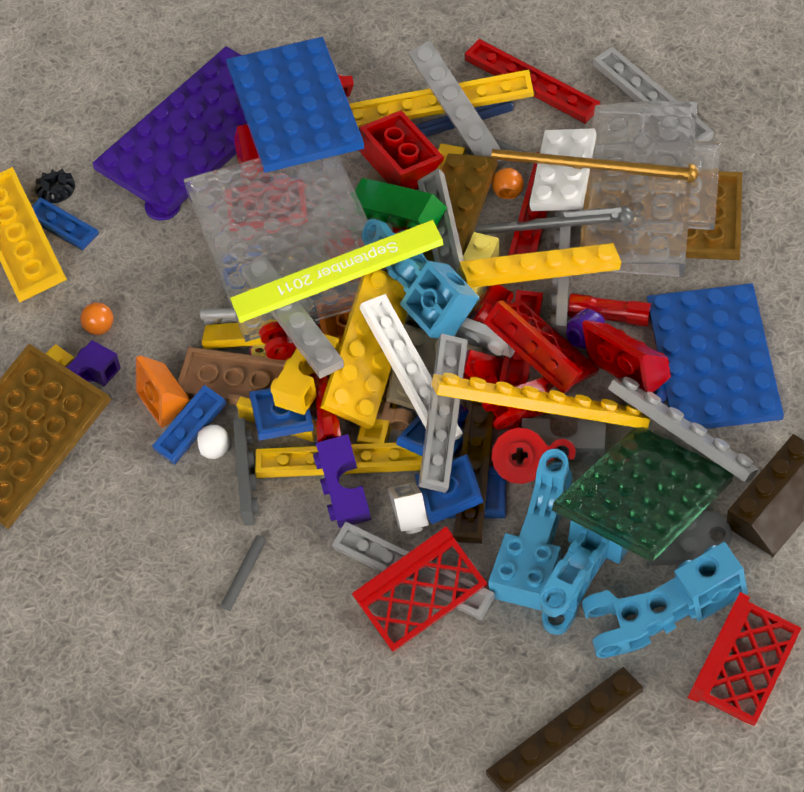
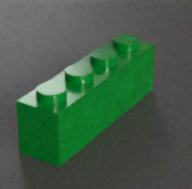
M361 178L347 203L355 210L354 214L364 221L376 219L389 223L400 230L403 227L410 229L431 220L434 221L437 227L447 209L431 193Z

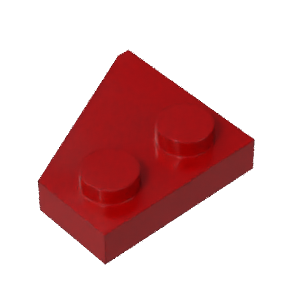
M467 350L463 379L470 380L471 377H477L485 380L486 383L496 384L500 380L503 359L474 350Z

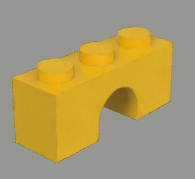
M324 334L338 352L340 346L339 338ZM297 348L292 357L286 360L284 369L279 377L273 380L271 393L275 406L305 415L317 396L314 379L308 376L315 373V371Z

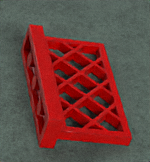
M503 300L498 301L483 322L562 393H567L574 384L595 376L599 371L592 362L521 300L506 304Z
M446 526L351 594L389 648L394 652L488 584ZM453 547L459 555L458 566L441 565L442 555ZM438 558L437 564L431 563ZM462 560H463V562L465 563V565L468 567V569H467V568H461ZM424 567L436 568L434 584L419 582V571ZM440 569L456 571L454 587L438 585ZM460 572L473 574L479 583L470 589L458 588ZM414 575V581L407 580ZM401 583L413 585L410 601L394 598L395 589ZM417 586L433 588L430 604L414 601ZM437 589L453 591L451 603L447 606L434 605ZM391 591L390 598L383 597ZM457 592L463 593L461 596L456 598ZM378 600L389 602L386 618L374 616L368 607ZM393 603L409 605L407 621L390 618ZM413 606L429 608L428 619L423 623L410 622ZM433 609L440 610L432 616ZM378 621L385 622L384 629ZM389 623L406 625L404 636L393 643L388 636ZM410 626L416 627V628H414L412 631L409 632V627H410Z
M740 592L687 698L697 703L699 700H702L745 723L755 726L802 628L749 602L750 596ZM749 613L760 617L764 626L751 629L747 620ZM782 628L791 632L790 640L778 643L773 630ZM767 632L772 645L759 648L754 635ZM748 637L753 650L739 653L735 641ZM786 647L784 652L782 653L780 648ZM732 649L734 655L728 656ZM775 650L779 663L766 666L762 653ZM755 655L760 669L747 672L742 659ZM736 660L741 674L728 677L724 664ZM774 671L771 677L769 672ZM719 674H721L722 679L717 680ZM763 674L768 684L767 688L755 691L750 677ZM744 679L749 692L736 696L731 682ZM725 684L730 698L721 700L711 695L710 692L713 687ZM763 695L759 701L758 696ZM752 698L756 707L754 715L752 716L742 711L738 701Z

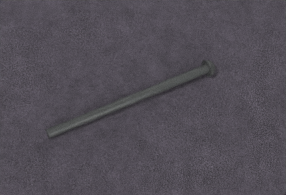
M627 206L564 212V217L534 219L526 222H518V219H514L510 222L477 224L474 232L491 234L622 222L623 226H628L633 221L634 214Z

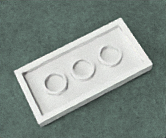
M595 128L545 130L540 153L592 158L597 136ZM538 164L529 203L531 211L582 210L590 169Z

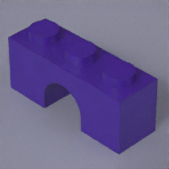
M91 340L86 347H83L78 352L77 357L66 368L88 382H96L105 387L121 369L117 353Z
M349 435L316 443L318 452L313 453L317 470L323 469L325 478L320 479L324 495L330 494L332 504L327 505L331 522L337 520L338 527L342 528L345 522L354 525L372 520L363 486L348 489L339 484L340 477L345 472L357 468Z

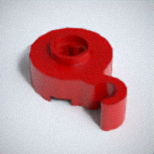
M518 427L508 430L498 437L493 446L492 461L495 470L503 479L511 483L524 484L536 479L540 458L547 450L557 449L558 446L564 445L569 449L568 457L572 460L575 458L576 449L574 444L567 439H558L548 446L538 433L528 428ZM519 447L523 448V452L527 451L528 458L523 460V464L517 463V459L513 460L512 454L516 453Z

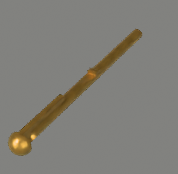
M492 149L491 159L568 166L575 169L588 168L629 172L632 175L688 180L687 183L694 182L699 175L698 168L692 163H689V168L501 149Z

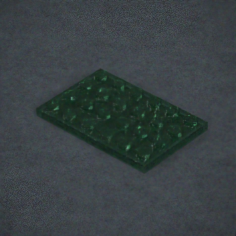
M634 427L553 502L552 511L653 562L732 482L734 475L719 464L713 463L696 452L689 451L673 441L651 432L647 428Z

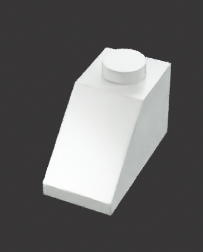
M415 482L388 488L397 524L401 532L406 531L408 534L417 533L423 530L422 527L429 525L422 492Z

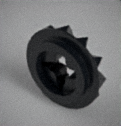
M52 169L51 173L48 174L42 172V177L36 179L34 189L38 198L41 197L50 203H58L68 199L73 194L75 181L71 173H65L63 169L58 172ZM58 181L59 185H55L53 188L50 187V184H55Z

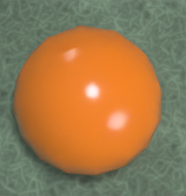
M510 167L497 171L491 182L493 192L502 199L516 198L523 191L524 187L522 175L516 169Z
M99 302L88 304L80 315L81 326L91 335L105 334L111 329L114 321L111 309L104 303Z

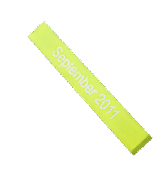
M431 220L230 297L239 322L242 323L444 245L443 239L434 221Z

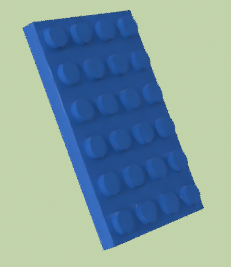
M323 36L226 59L227 68L264 173L364 149V141Z
M753 283L647 296V303H651L650 320L656 350L663 353L669 360L671 378L664 383L669 408L673 407L680 410L684 414L683 418L691 423H698L706 429L783 420L784 413Z

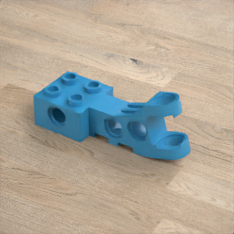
M370 219L363 228L362 240L366 246L396 233H393L385 222ZM423 253L386 267L389 271L388 274L394 280H398L406 292L400 305L430 338H439L441 333L454 336L480 298L449 264L428 261Z
M559 449L547 450L540 458L536 471L535 487L520 535L515 536L507 533L504 535L488 581L489 590L495 594L494 599L542 611L540 604L541 591L561 559V547L552 545V542L555 539L573 479L567 456ZM552 458H559L562 461L551 463L546 467L547 462Z
M598 482L595 483L571 518L568 542L571 545L568 548V552L562 560L560 559L540 594V604L543 611L542 624L548 633L559 635L565 633L570 628L576 618L579 604L606 559L617 564L621 563L644 528L648 504ZM559 615H563L565 618L562 624L556 626L548 621L549 617H557Z
M723 542L718 546L713 545L694 560L683 562L674 571L675 578L651 592L618 599L610 591L606 590L584 598L582 608L587 619H589L588 617H600L612 613V616L617 615L620 628L599 634L593 639L592 643L596 656L598 658H607L640 650L651 644L649 638L664 630L668 634L675 630L676 625L674 623L689 615L691 619L696 618L699 622L735 602L740 592L747 595L748 590L744 568L727 544ZM659 606H663L666 608L662 612L653 611L655 608ZM629 615H637L634 620H625Z

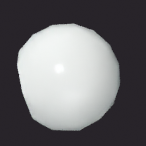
M210 424L198 432V447L202 456L208 459H217L223 457L229 450V434L219 425Z

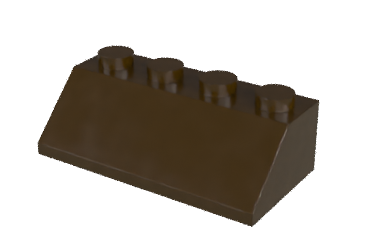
M792 434L727 511V523L731 531L773 557L804 521V440L795 434Z

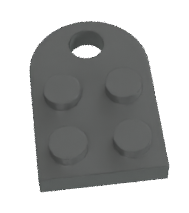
M683 510L646 513L644 530L647 566L680 565L687 560H694L701 556L707 548L713 545L718 546L725 542L729 548L731 546V528L727 521L715 512L709 510ZM718 531L723 533L725 538L721 541H714L709 535L712 532Z

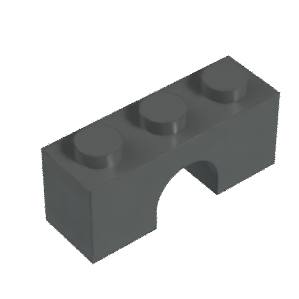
M522 418V428H528L538 433L548 446L558 439L571 441L576 449L575 458L572 460L568 457L569 449L566 446L560 445L557 447V449L566 454L568 462H583L587 465L605 463L606 422L578 420V428L575 434L567 438H560L551 432L550 419ZM521 448V460L528 458L527 451L523 452V448ZM554 458L553 460H551L555 462H562L559 458Z

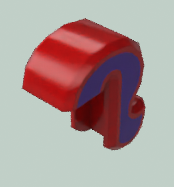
M500 284L487 286L469 319L484 324V320L498 301L503 300L506 304L511 303L514 297L513 292Z

